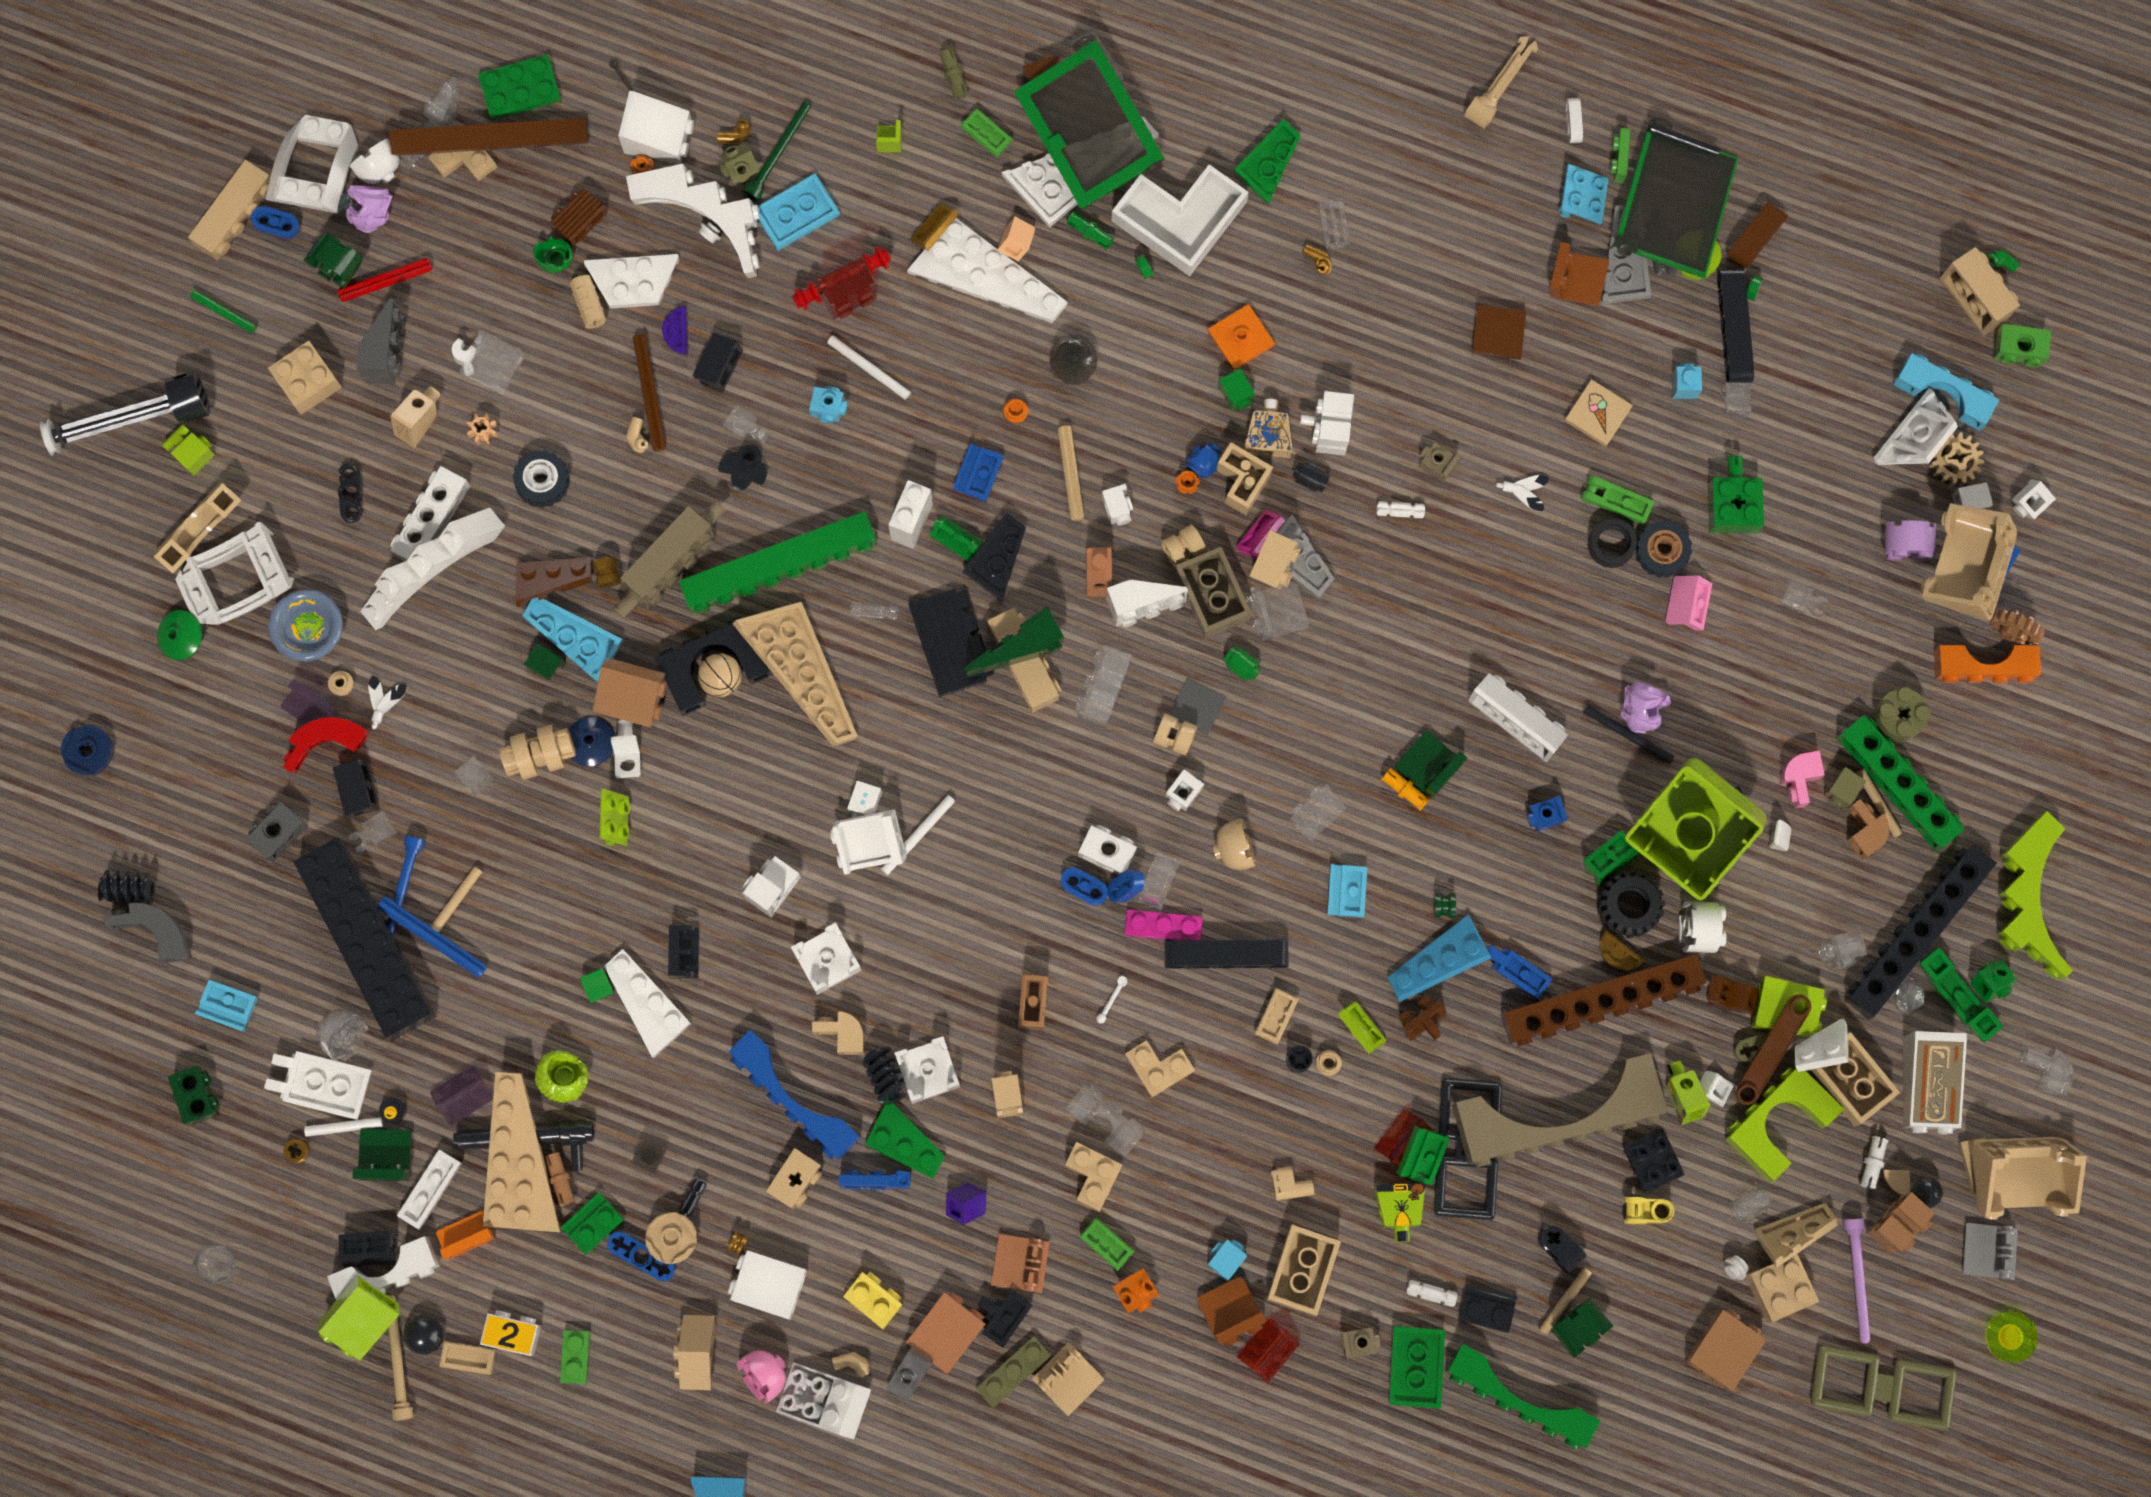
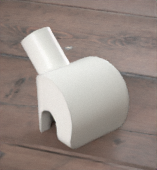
M458 338L452 345L453 358L456 363L463 366L465 376L473 375L475 373L472 360L476 354V349L471 345L467 351H464V341Z

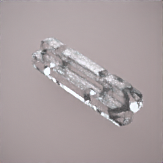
M852 602L850 605V615L854 617L864 615L867 618L879 619L887 617L888 619L896 620L898 619L899 608L897 605L885 607V604L865 603V605H862L860 602Z

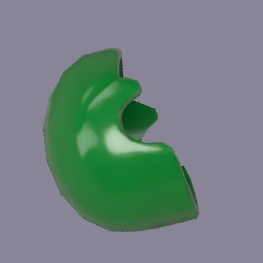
M549 237L543 243L538 241L533 249L537 265L544 272L550 274L564 271L573 260L571 247L563 239Z

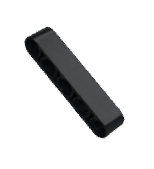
M1744 267L1719 268L1717 271V288L1727 384L1753 383L1754 362Z
M1288 941L1164 942L1165 968L1289 967Z

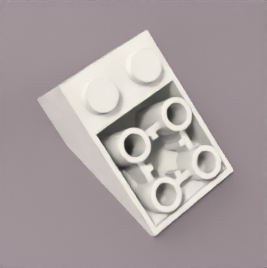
M1128 580L1108 587L1106 600L1116 627L1120 625L1129 627L1137 623V619L1145 616L1146 619H1151L1160 615L1162 610L1169 608L1170 611H1174L1183 607V603L1187 600L1188 589L1182 586Z
M793 1362L776 1412L837 1435L854 1439L871 1389Z

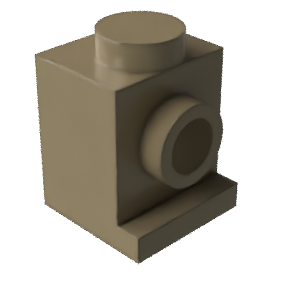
M1434 443L1432 447L1427 445L1420 454L1419 458L1422 461L1419 467L1444 483L1457 465L1460 457L1453 455L1437 443ZM1434 456H1438L1443 461L1436 462Z
M1372 1328L1340 1333L1344 1359L1377 1354L1376 1348L1381 1347L1378 1332L1373 1333ZM1359 1338L1366 1340L1367 1344L1364 1348H1360L1357 1345Z

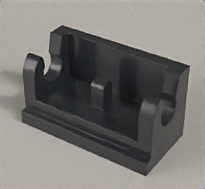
M713 333L692 376L700 380V384L723 393L743 349L737 341Z
M356 759L332 767L343 811L346 816L352 814L359 816L380 810L369 766L366 761Z
M669 925L668 976L671 979H699V927L693 925Z
M391 1231L339 1235V1261L344 1267L396 1263V1255L393 1252L395 1239L391 1235Z

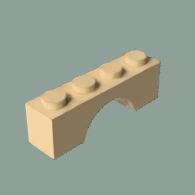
M219 482L159 546L152 556L171 573H174L191 555L199 542L238 505L241 499L223 483Z
M1012 1071L996 1073L997 1078H992L998 1118L1022 1115L1018 1075H1012Z

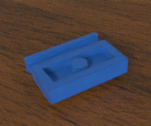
M970 443L953 486V491L961 492L964 495L987 503L1004 455L982 447L979 448Z

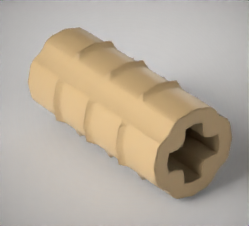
M583 275L572 279L569 284L585 327L591 329L603 325L606 318L591 277Z

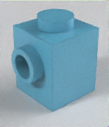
M1691 363L1677 366L1672 374V399H1697L1702 391L1701 367H1694V364Z
M1226 1240L1224 1244L1219 1241L1210 1252L1214 1257L1207 1266L1228 1281L1247 1257L1244 1253L1246 1248L1236 1240L1232 1242Z

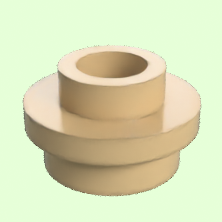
M345 671L333 673L328 680L330 691L337 696L349 694L354 686L353 678ZM339 679H344L342 687L336 686Z
M1331 1050L1321 1052L1316 1059L1318 1071L1325 1076L1335 1075L1342 1065L1340 1056ZM1331 1059L1333 1067H1325L1324 1060Z

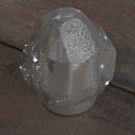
M1909 979L1900 984L1894 993L1896 1009L1906 1015L1914 1014L1916 1010L1924 1005L1923 985L1914 979Z

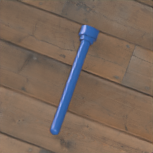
M405 836L403 846H405L404 851H406L393 899L401 907L416 854L419 855L420 850L423 851L425 840L411 836ZM388 917L387 925L394 936L397 922Z

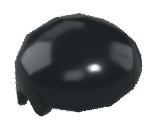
M426 1315L416 1316L406 1324L403 1330V1341L411 1352L419 1355H429L438 1350L443 1342L442 1325L433 1317Z

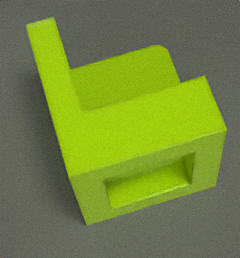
M896 120V126H877V152L901 153V120Z

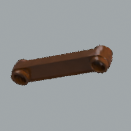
M1794 994L1788 999L1737 1083L1734 1095L1741 1104L1751 1105L1758 1099L1809 1015L1811 1002L1805 995ZM1797 1000H1804V1009L1800 1012L1794 1011V1003ZM1743 1088H1752L1753 1092L1749 1098L1743 1099L1740 1097Z

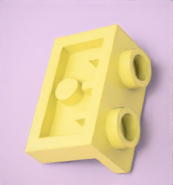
M861 1272L858 1279L843 1297L884 1329L903 1306L899 1302L902 1297L891 1288L886 1292L879 1286L881 1280L873 1273L869 1272L866 1275Z

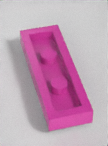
M1127 910L1124 936L1172 941H1196L1201 939L1202 917Z

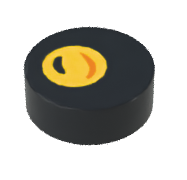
M394 1097L387 1098L381 1103L379 1114L385 1122L396 1124L404 1119L406 1106L400 1099Z

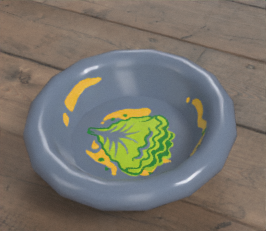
M308 589L291 592L279 600L270 614L268 624L271 642L278 652L291 660L302 662L321 659L331 652L340 640L343 628L340 609L333 599L320 591Z

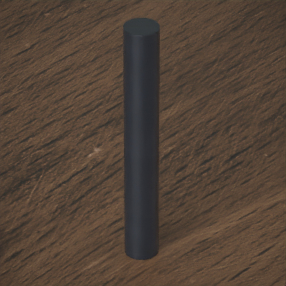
M1653 123L1650 126L1649 132L1659 137L1715 157L1720 152V148Z

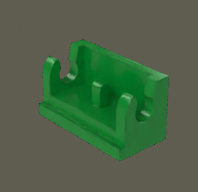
M1622 830L1583 861L1586 873L1593 875L1594 881L1599 888L1638 857V851L1626 841V834Z

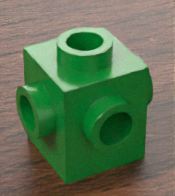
M2000 960L1994 964L1988 962L1983 965L1970 984L1984 1003H1987L1997 997L2003 999L2010 995L2013 991L2011 988L2017 979L2013 971L2007 967L2003 960Z

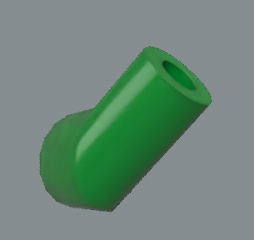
M2004 250L1992 251L1986 254L1989 261L1988 264L1992 268L2004 266L2011 273H2014L2021 265Z

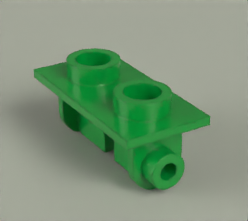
M943 515L934 522L933 529L929 534L931 538L968 562L971 561L983 544L981 540Z

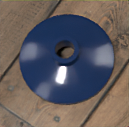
M586 717L576 721L569 728L576 756L571 758L573 761L582 766L593 767L604 763L610 758L613 753L611 737H615L612 728L605 721L595 717ZM587 736L593 737L594 740L591 744L585 743Z

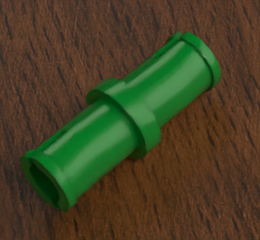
M1076 211L1072 212L1066 222V225L1083 234L1084 239L1092 240L1104 248V250H1108L1114 242V236L1109 235L1100 229L1096 222L1088 221Z

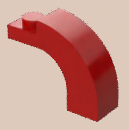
M326 717L313 720L300 727L288 740L296 747L294 750L290 749L285 755L283 768L296 774L311 750L324 742H338L357 753L370 732L358 724L342 718Z

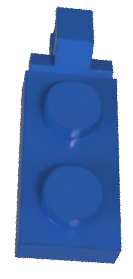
M1492 945L1487 948L1491 956L1489 960L1494 962L1491 967L1498 974L1538 1001L1553 979L1512 950L1509 951L1504 948L1501 952Z
M897 1170L890 1176L886 1175V1172L872 1171L870 1175H860L859 1171H845V1175H839V1188L857 1190L910 1189V1172Z

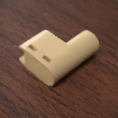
M1292 1166L1276 1168V1170L1271 1172L1276 1201L1314 1195L1313 1181L1295 1182Z

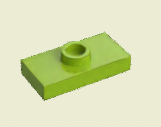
M1356 1001L1338 1013L1339 1017L1351 1031V1034L1359 1041L1368 1054L1386 1042L1384 1036Z

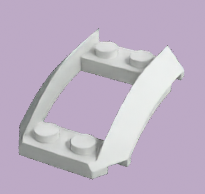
M309 115L303 116L287 132L280 146L265 199L338 214V204L340 196L343 194L350 169L349 165L352 163L356 152L359 151L352 126L346 122ZM297 140L338 148L327 185L285 177L286 169Z
M257 522L250 530L241 532L206 552L186 559L187 563L183 571H179L175 580L190 613L198 619L200 624L219 625L262 606L292 587L294 578L288 576L271 539V536L274 534L262 522ZM247 551L264 589L219 611L202 571L215 567Z

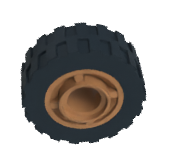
M1666 520L1658 523L1654 522L1651 526H1647L1637 540L1635 550L1637 561L1641 564V568L1650 575H1655L1659 578L1671 577V575H1676L1683 570L1692 554V541L1689 539L1688 532H1685L1681 525L1678 526L1675 522H1666ZM1660 544L1667 545L1670 553L1661 554L1657 546Z

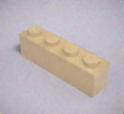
M245 160L188 236L192 244L217 261L221 256H224L228 252L232 240L235 236H239L245 227L244 224L251 217L252 212L259 207L263 198L266 197L270 181L269 174Z
M1012 608L988 620L987 625L998 645L1006 635H1016L1021 628L1019 625L1026 620L1022 613L1017 614L1016 610ZM1044 656L1008 666L1032 713L1059 700L1058 692L1061 691L1060 686L1055 678L1050 679L1047 670L1050 668Z

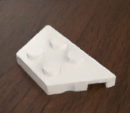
M679 255L584 260V264L610 309L655 306L660 304L664 296L663 292L669 285L672 272L676 264L678 265Z
M1929 388L1874 456L1873 459L1876 464L1929 463L1958 426L1955 419L1947 412L1946 407L1938 400L1932 389Z

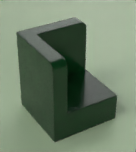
M537 643L524 662V665L532 673H537L550 680L559 666L561 668L565 666V662Z

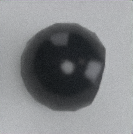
M1927 1176L1919 1178L1911 1190L1929 1208L1938 1205L1943 1197L1941 1184L1936 1179Z

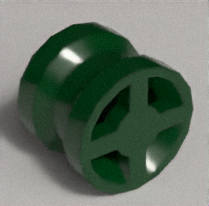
M1434 893V918H1440L1441 916L1455 918V893H1450L1447 896L1441 893Z

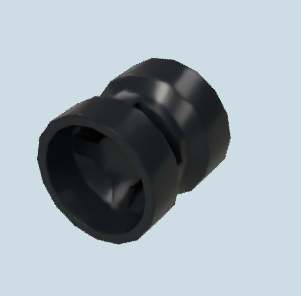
M1300 1045L1293 1047L1286 1056L1287 1067L1294 1073L1305 1072L1313 1061L1311 1051L1307 1047Z

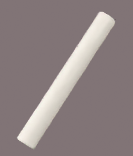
M377 1117L305 1126L304 1132L305 1136L308 1137L383 1127V1119Z

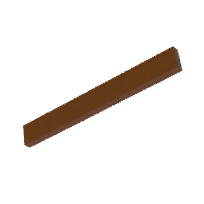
M586 118L389 130L391 155L395 156L588 144Z

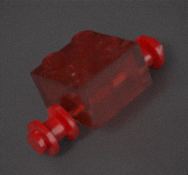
M876 246L874 254L867 256L863 253L860 258L817 279V286H814L810 280L807 282L806 289L802 291L798 288L793 289L795 294L791 296L797 309L802 307L804 311L808 310L809 303L815 301L820 304L823 300L833 320L837 318L843 319L853 312L852 310L860 306L862 308L867 307L874 302L877 296L872 276L875 275V269L881 266L884 269H888V263L891 262V258L885 248L880 249L879 246Z

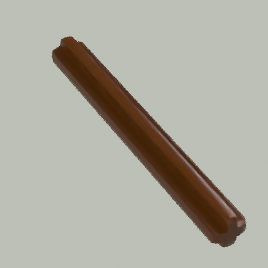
M637 334L633 336V343L653 451L659 452L665 450L666 445L648 344L645 334Z

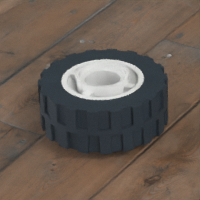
M536 450L525 454L523 458L519 459V463L514 468L513 480L519 497L521 496L525 503H529L533 507L539 506V508H544L545 506H553L554 503L560 502L563 496L565 497L566 490L569 488V475L566 465H564L561 458H558L553 452ZM539 475L548 477L543 483L535 481Z

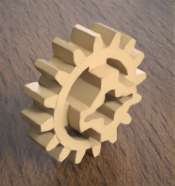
M1959 432L1955 438L1952 433L1932 460L1934 461L1929 467L1936 468L1937 471L1933 475H1941L1942 483L1948 479L1950 480V486H1954L1957 481L1960 486H1963L1966 483V479L1972 482L1975 479L1974 475H1978L1982 471L1979 467L1984 464V460L1979 459V457L1984 452L1977 451L1978 442L1974 444L1970 442L1972 436L1963 439L1962 432ZM1947 447L1945 450L1946 455L1941 457L1942 450ZM1972 462L1969 471L1966 472V464Z

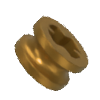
M290 1140L284 1146V1156L290 1162H303L309 1155V1147L302 1140ZM296 1144H299V1149L302 1153L293 1158L294 1153L290 1150L292 1146L297 1147Z
M736 1231L727 1252H735L736 1256L740 1257L749 1236H741L740 1232Z

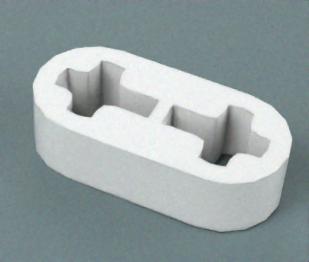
M1567 98L1565 110L1568 142L1582 143L1583 125L1580 98Z

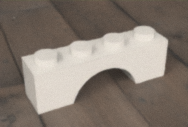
M424 1236L400 1246L397 1264L389 1273L383 1276L368 1277L357 1267L351 1266L327 1277L337 1300L357 1276H360L385 1294V1289L395 1285L397 1289L410 1284V1278L419 1275L421 1279L434 1274V1269L440 1265L429 1237Z

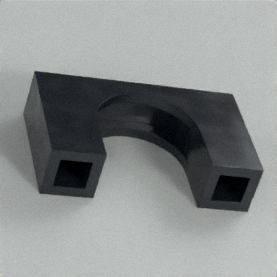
M741 617L728 621V625L723 628L714 627L705 632V636L699 639L695 637L690 638L682 643L683 646L675 650L668 648L659 653V657L655 658L661 672L666 673L665 681L682 717L705 706L693 680V668L699 657L710 650L721 649L735 655L741 663L750 685L773 675L771 670L733 625L735 620L742 619Z

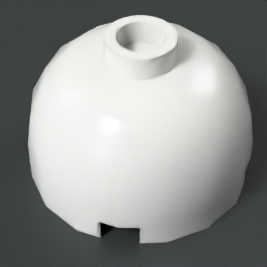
M384 139L371 147L366 154L360 155L349 166L363 182L376 184L382 181L385 185L396 177L393 172L398 168L400 160L399 156L391 155L390 140Z

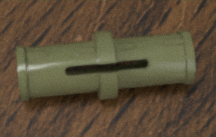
M954 49L941 51L939 56L944 66V76L950 84L954 99H962L968 96L969 93L962 76L964 73L962 68L959 67Z

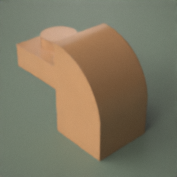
M1860 799L1847 810L1862 830L1849 838L1847 842L1859 858L1864 860L1886 842L1889 835V823L1885 814L1875 819L1871 806L1866 802L1863 803Z

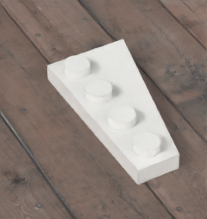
M622 949L604 967L654 1059L687 1029L691 1023Z

